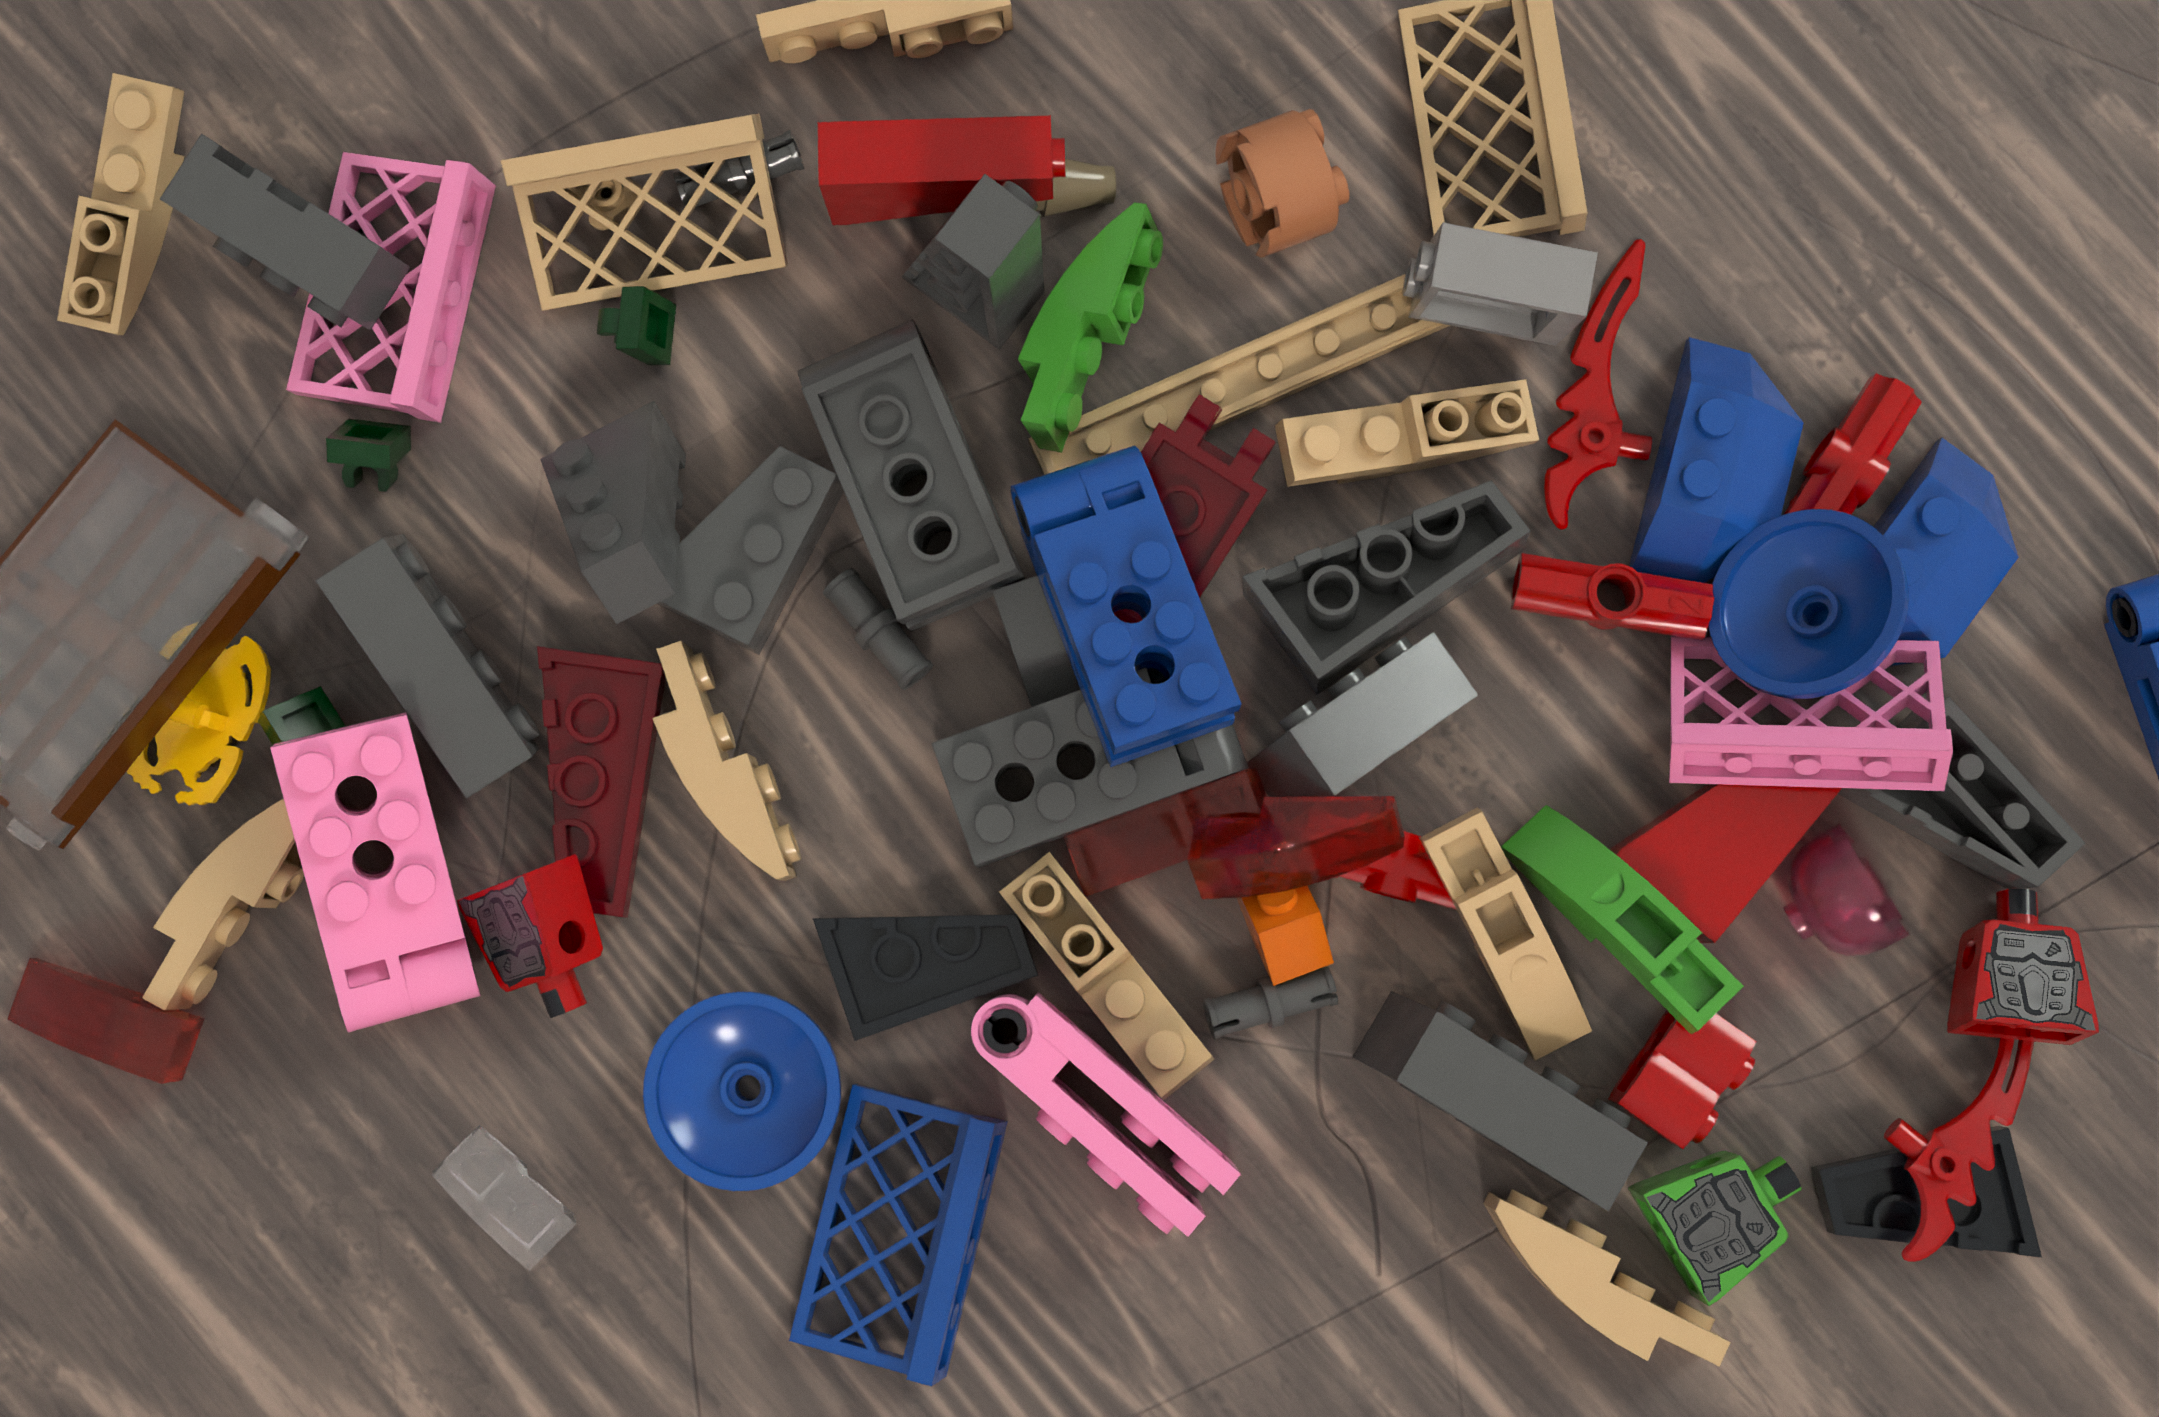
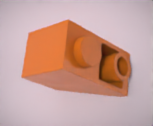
M1279 828L1219 849L1252 940L1273 986L1333 964L1334 961L1320 910Z

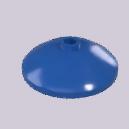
M1826 509L1801 510L1784 514L1765 522L1747 534L1735 545L1722 562L1713 581L1714 604L1712 618L1709 622V631L1713 644L1724 663L1740 679L1755 689L1769 695L1790 699H1809L1830 695L1852 686L1869 675L1881 664L1895 646L1905 624L1908 611L1909 588L1906 572L1901 559L1888 540L1876 528L1862 519L1844 512ZM1817 611H1829L1824 623L1818 626H1810L1811 617Z
M742 991L724 993L691 1006L675 1018L661 1034L652 1050L645 1070L643 1083L644 1110L647 1123L657 1145L664 1155L684 1174L707 1186L722 1190H759L776 1185L792 1177L806 1167L824 1147L835 1126L840 1109V1070L837 1058L826 1035L813 1019L800 1008L788 1001L765 993ZM745 1075L754 1076L760 1083V1093L755 1099L744 1097L739 1090L740 1080Z

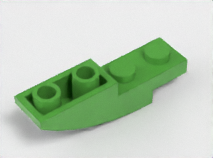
M1134 202L1086 245L1047 297L1028 333L1018 361L1032 381L1033 387L1021 422L1040 449L1062 453L1069 431L1073 432L1080 422L1082 415L1081 397L1089 375H1094L1100 365L1102 356L1101 342L1124 346L1131 323H1137L1141 317L1144 306L1143 288L1150 268L1154 269L1158 266L1163 251L1162 233L1158 231L1147 204Z
M1545 805L1501 846L1505 856L1590 943L1597 938L1691 1035L1701 1029L1744 987L1696 939L1702 932L1680 910L1615 853L1551 807Z

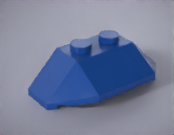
M1691 337L1686 340L1629 566L1633 567L1637 572L1705 583L1715 577L1726 556L1740 540L1758 526L1781 516L1804 423L1750 353Z
M1940 438L1935 442L1873 527L1895 549L1907 576L1909 604L1906 621L1898 640L1939 641L1940 659L1947 656L2019 557L1993 474L1944 438ZM1817 611L1811 617L1810 626H1818L1824 623L1829 611ZM1893 663L1891 666L1905 665L1911 663Z

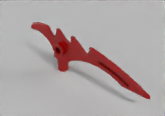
M1642 239L1635 240L1618 262L1599 292L1579 332L1570 355V360L1573 364L1587 370L1586 374L1556 399V405L1559 409L1574 413L1573 418L1547 438V443L1551 448L1568 455L1566 460L1548 468L1545 473L1544 492L1547 512L1553 524L1560 530L1568 527V509L1571 497L1578 485L1586 477L1603 468L1615 467L1618 457L1647 461L1651 453L1652 436L1622 432L1623 423L1615 406L1610 378L1612 349L1617 331L1629 307L1639 296L1646 246ZM1624 279L1629 280L1630 284L1612 313L1601 341L1595 342L1594 336L1614 293Z
M2000 1038L1992 1072L1979 1095L1963 1112L1946 1124L1928 1131L1924 1136L1901 1118L1892 1122L1885 1131L1884 1139L1908 1157L1904 1169L1908 1170L1914 1179L1921 1201V1217L1917 1232L1911 1242L1902 1250L1901 1255L1905 1261L1916 1262L1929 1257L1953 1233L1955 1221L1947 1203L1949 1198L1969 1207L1976 1203V1193L1970 1165L1972 1162H1975L1986 1171H1991L1995 1167L1990 1120H1995L2004 1126L2012 1125L2025 1087L2034 1046L2033 1041H2018L2014 1065L2005 1093L2001 1090L2009 1066L2014 1040Z

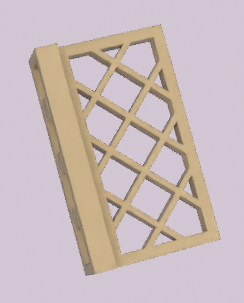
M1443 0L1399 9L1398 16L1433 236L1444 222L1443 211L1457 192H1460L1485 209V212L1474 225V229L1515 237L1558 229L1560 235L1585 231L1588 212L1552 0ZM1511 6L1514 27L1500 46L1473 29L1485 11ZM1469 15L1464 22L1456 18L1459 16ZM1440 21L1456 33L1437 58L1416 44L1414 25ZM1465 38L1492 55L1474 81L1446 64ZM1516 40L1519 58L1508 52ZM1419 60L1430 67L1423 78H1421ZM1500 62L1520 73L1523 77L1524 86L1510 105L1482 88ZM1438 74H1441L1466 91L1447 117L1425 103L1424 93ZM1474 97L1502 114L1483 141L1456 124V121ZM1525 100L1527 101L1529 118L1518 111ZM1428 119L1440 126L1432 138ZM1510 120L1532 134L1533 147L1519 165L1491 147ZM1448 132L1476 150L1457 177L1435 163L1434 151ZM1484 156L1512 174L1493 201L1465 183ZM1535 159L1539 178L1527 171ZM1438 178L1449 185V188L1442 197H1440ZM1521 180L1542 194L1545 214L1519 219L1501 207V205ZM1493 216H1496L1497 218L1503 221L1501 223L1487 225Z
M760 114L501 160L506 185H512L542 311L621 297L622 287L644 286L655 291L788 266L762 139L765 138ZM750 155L755 184L742 203L712 181L726 159ZM714 162L705 176L690 167ZM677 168L700 184L682 213H679L651 193L665 170ZM652 173L644 187L629 178ZM616 180L638 195L620 224L590 204L605 181ZM590 184L582 198L567 189ZM706 190H709L737 210L719 240L688 219ZM554 191L576 206L559 235L538 222L532 195ZM757 195L759 196L763 217L749 208ZM645 201L676 221L658 250L627 230ZM584 212L614 232L597 261L566 241ZM744 215L766 230L770 256L747 260L726 245ZM682 227H685L713 247L699 269L687 271L665 256ZM542 237L553 243L547 254H545ZM621 238L652 258L638 280L626 282L604 267ZM562 249L591 270L577 291L555 294L549 267ZM720 252L734 261L732 263L712 266ZM659 264L673 272L671 274L651 277ZM598 275L612 283L610 285L590 288Z

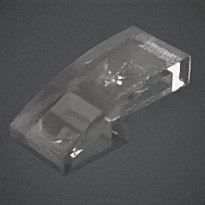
M480 1124L432 1171V1176L454 1201L494 1241L528 1271L576 1225L575 1214L530 1177L527 1173V1165Z

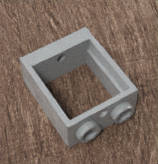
M1443 222L1430 242H1421L1416 259L1410 258L1402 294L1403 296L1412 297L1409 318L1556 346L1587 317L1598 252Z

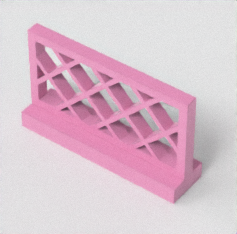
M343 152L328 214L355 231L362 229L369 240L392 255L416 237L420 239L425 247L422 263L405 275L384 308L385 310L404 296L411 307L408 324L391 336L378 318L372 329L381 343L354 361L342 340L362 325L348 317L342 327L338 325L333 327L328 319L307 307L313 297L309 293L286 390L295 395L403 412L417 419L441 423L496 185L470 163L446 160L445 166ZM360 172L378 174L388 189L361 208L355 199ZM393 177H398L402 179L396 183ZM425 182L440 183L436 204L417 216L405 196ZM397 203L409 223L382 242L370 222ZM333 347L345 369L326 383L312 382L311 377L315 360ZM389 356L397 368L391 394L373 392L363 374ZM354 382L358 389L348 388L347 386Z
M1671 637L1669 783L1922 791L1945 790L1953 746L1951 729L1946 727L1939 641L1897 640L1888 656L1869 675L1844 690L1826 695L1809 709L1805 710L1790 698L1769 695L1745 683L1724 663L1711 637H1705L1701 641ZM1684 659H1712L1724 669L1704 683L1684 668ZM1893 663H1924V675L1909 687L1885 671V669ZM1736 678L1757 693L1755 697L1740 708L1735 707L1717 693ZM1869 681L1894 697L1876 712L1852 695ZM1684 688H1686L1689 692H1691L1690 694H1688V695L1685 696V697H1684ZM1925 692H1926V698H1927V700L1924 699V698L1921 696V695H1923ZM1703 702L1724 718L1718 724L1684 723V716ZM1771 704L1792 721L1787 725H1759L1751 718ZM1836 706H1840L1861 723L1856 727H1834L1825 725L1819 719ZM1907 707L1927 721L1929 729L1897 728L1889 720Z

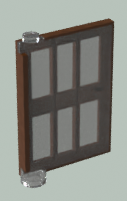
M116 419L0 557V804L15 815L6 826V829L16 838L37 850H41L47 842L61 849L68 845L301 555L298 553L299 550L310 538L256 497L243 513Z

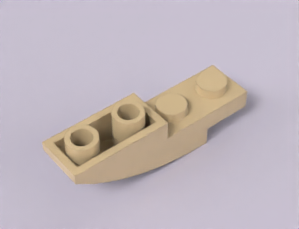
M817 0L756 15L761 39L769 61L781 60L785 63L803 62L814 57L817 51L842 46L845 49L863 48L874 43L877 37L888 34L894 57L907 54L911 58H924L938 53L944 45L966 40L971 44L988 43L999 38L1004 31L1013 29L1010 0Z
M112 74L91 198L78 197L57 321L116 335L125 334L151 279L173 207L161 201L160 198L184 162L185 156L174 153L184 97L183 90L120 74Z
M1526 379L1410 395L1400 403L1286 418L1275 425L1287 487L1337 480L1338 484L1385 477L1474 459L1534 444L1539 441Z
M682 641L656 649L677 710L654 717L653 721L665 751L682 783L706 817L748 860L776 880L787 881L797 877L792 863L801 860V854L795 835L789 823L779 826L771 803L781 799L774 774L768 763L759 766L757 759L748 753L729 759L727 751L736 748L735 739L724 712L714 715L707 691L715 688V681L704 653L701 652L694 655L692 648Z
M284 799L251 818L221 842L193 871L173 896L153 928L173 938L175 942L143 995V999L164 1011L190 1009L193 1004L201 1002L216 981L217 970L213 968L225 947L235 944L249 923L250 914L246 912L249 905L256 908H277L280 902L288 901L297 891L303 880L304 872L301 868V861Z
M1477 807L1420 837L1419 839L1475 944L1474 948L1534 1061L1592 1032L1585 1012L1555 947L1518 874L1511 868L1483 812Z
M1050 852L999 891L1163 1100L1215 1060Z
M1511 1189L1507 1200L1488 1192L1484 1205L1510 1248L1543 1287L1578 1317L1616 1344L1646 1361L1649 1360L1660 1337L1720 1367L1731 1342L1711 1331L1715 1318L1679 1300L1674 1311H1671L1651 1301L1656 1289L1620 1271L1615 1281L1612 1282L1611 1279L1621 1258L1602 1248L1607 1238L1606 1235L1570 1218L1566 1229L1543 1219L1548 1208L1547 1206Z

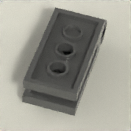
M913 319L798 370L802 392L893 611L901 624L905 623L906 627L912 632L992 597L993 590L1026 579L944 385L939 379L930 352ZM927 475V482L918 494L903 496L905 484L912 477ZM942 531L952 532L951 542L943 552L935 555L927 554L928 542L935 534Z
M1143 668L1137 671L1138 676L1147 683L1160 684L1167 681L1165 676L1157 669ZM1081 690L931 743L972 860L977 868L1209 786L1249 769L1233 725L1110 767ZM1073 747L1087 750L1095 762L1093 771L1087 777L1079 780L1065 777L1057 767L1061 754ZM1011 769H1023L1030 773L1034 779V787L1030 795L1018 802L1007 801L998 792V783L1001 776Z

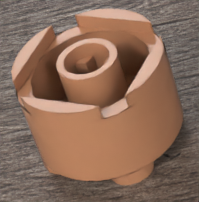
M1312 109L1300 113L1291 110L1222 135L1217 140L1216 164L1219 165L1228 161L1231 180L1220 183L1227 210L1239 236L1246 246L1259 243L1260 247L1255 255L1260 258L1334 231L1338 222L1339 206L1349 202V189L1346 178L1338 166H1330L1323 147V127L1318 115Z

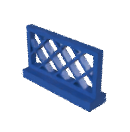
M859 1084L852 1085L789 1341L907 1375L906 1380L931 1387L947 1377L1008 1121L986 1115L978 1116ZM866 1102L887 1107L900 1129L899 1133L873 1149L860 1128ZM903 1111L923 1116V1118L910 1125ZM934 1120L959 1126L953 1153L933 1165L915 1132ZM906 1139L923 1172L895 1189L877 1156ZM855 1144H857L862 1156L851 1162ZM867 1163L885 1196L856 1212L844 1189L848 1174ZM949 1166L944 1185L938 1172ZM928 1179L941 1203L937 1218L917 1229L899 1196ZM890 1203L908 1236L879 1253L861 1220ZM841 1208L846 1220L836 1225L839 1209ZM851 1226L869 1260L841 1277L828 1253L832 1238ZM934 1229L929 1249L922 1236ZM912 1243L925 1265L921 1283L902 1294L884 1260ZM874 1267L892 1301L864 1318L846 1283ZM825 1272L831 1284L820 1290ZM833 1291L836 1292L853 1323L852 1326L835 1336L810 1329L816 1302ZM918 1294L913 1314L906 1301ZM894 1308L898 1310L909 1330L904 1355L881 1349L868 1324ZM858 1332L864 1344L845 1338Z

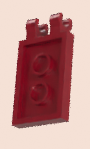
M1200 394L1191 405L1176 432L1159 422L1141 451L1199 598L1202 597L1268 490L1254 482L1253 478L1276 444L1273 439L1253 428L1234 458L1206 441L1204 438L1218 419L1222 409ZM1129 609L1114 612L1118 619L1126 623H1137L1143 620L1138 613Z

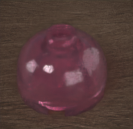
M1839 823L1805 844L1791 861L1786 881L1793 902L1785 905L1783 909L1803 940L1815 935L1830 951L1845 956L1868 955L1887 948L1911 934L1900 922L1903 918L1866 858L1857 856L1851 846L1854 840L1843 825Z

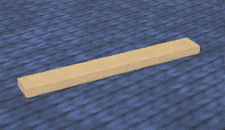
M1404 274L1081 415L1077 428L1073 432L1069 431L1062 453L1038 448L1032 437L1028 438L1029 444L1043 475L1134 445L1141 452L1159 422L1176 432L1199 394L1222 409L1221 414L1211 428L1213 430L1450 325L1409 318L1412 297L1403 296L1402 294Z

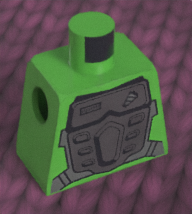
M1720 1151L1637 1182L1628 1187V1190L1691 1296L1710 1306L1721 1299L1786 1242L1789 1237L1773 1207L1801 1191L1802 1188L1797 1176L1781 1156L1775 1157L1751 1172L1740 1155L1728 1151Z

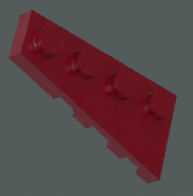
M537 646L539 669L542 670L544 700H542L544 727L547 728L550 764L547 765L549 791H552L555 824L552 826L555 862L576 854L593 913L628 918L657 737V728L653 718L660 716L666 680L662 664Z

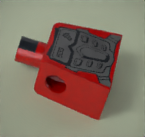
M576 854L456 900L501 989L505 992H510L536 983L550 1018L574 1010L587 1003L574 968L600 957L603 945Z
M2005 889L1996 893L1997 920H1983L1963 932L1960 938L1947 1022L1948 1033L2072 1045L2099 1033L2097 1014L2079 934L2071 927L2039 924L2037 892L2029 889Z

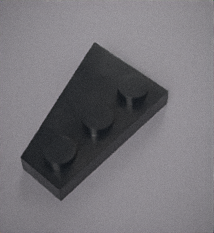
M1017 914L813 918L854 1041L1038 976Z
M2003 1126L1990 1127L1995 1167L1991 1171H1986L1975 1162L1971 1163L1976 1203L1969 1207L1952 1198L1947 1200L1955 1221V1229L1943 1245L1960 1249L1989 1250L2042 1258L2010 1129ZM1895 1148L1811 1167L1826 1231L1835 1235L1910 1243L1920 1223L1921 1201L1914 1179L1909 1171L1904 1169L1908 1157Z

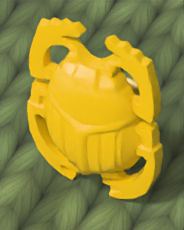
M201 624L190 627L177 635L162 655L172 661ZM244 636L238 645L224 649L155 735V742L157 744L156 754L159 758L157 764L152 766L148 760V744L129 767L127 774L133 776L134 782L140 783L141 788L148 789L151 794H156L162 791V787L151 775H163L166 772L178 770L184 779L185 785L193 790L190 792H178L175 795L178 804L185 802L189 806L195 804L205 805L218 801L237 773L244 753L238 747L229 746L232 743V737L238 741L248 740L254 724L259 723L258 719L265 709L270 692L271 668L267 655L261 646L251 638ZM246 664H247V666H248V668H249V671H250V673H251L252 689H253L252 699H251V705H250V706H249V703H250V688H249V683H248V679H246V674H245V672H244V670H243V668H242V667H243L244 665H246ZM218 759H221L219 768L212 778L206 782H197L202 772L206 771Z

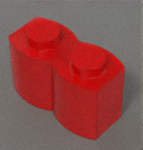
M1666 1010L1651 1032L1644 1047L1634 1057L1616 1083L1608 1099L1668 1142L1681 1149H1684L1690 1141L1696 1144L1700 1143L1710 1133L1718 1119L1719 1113L1713 1108L1719 1096L1727 1087L1731 1090L1737 1089L1752 1071L1755 1058L1750 1056L1757 1041L1717 1013L1701 1029L1691 1035Z

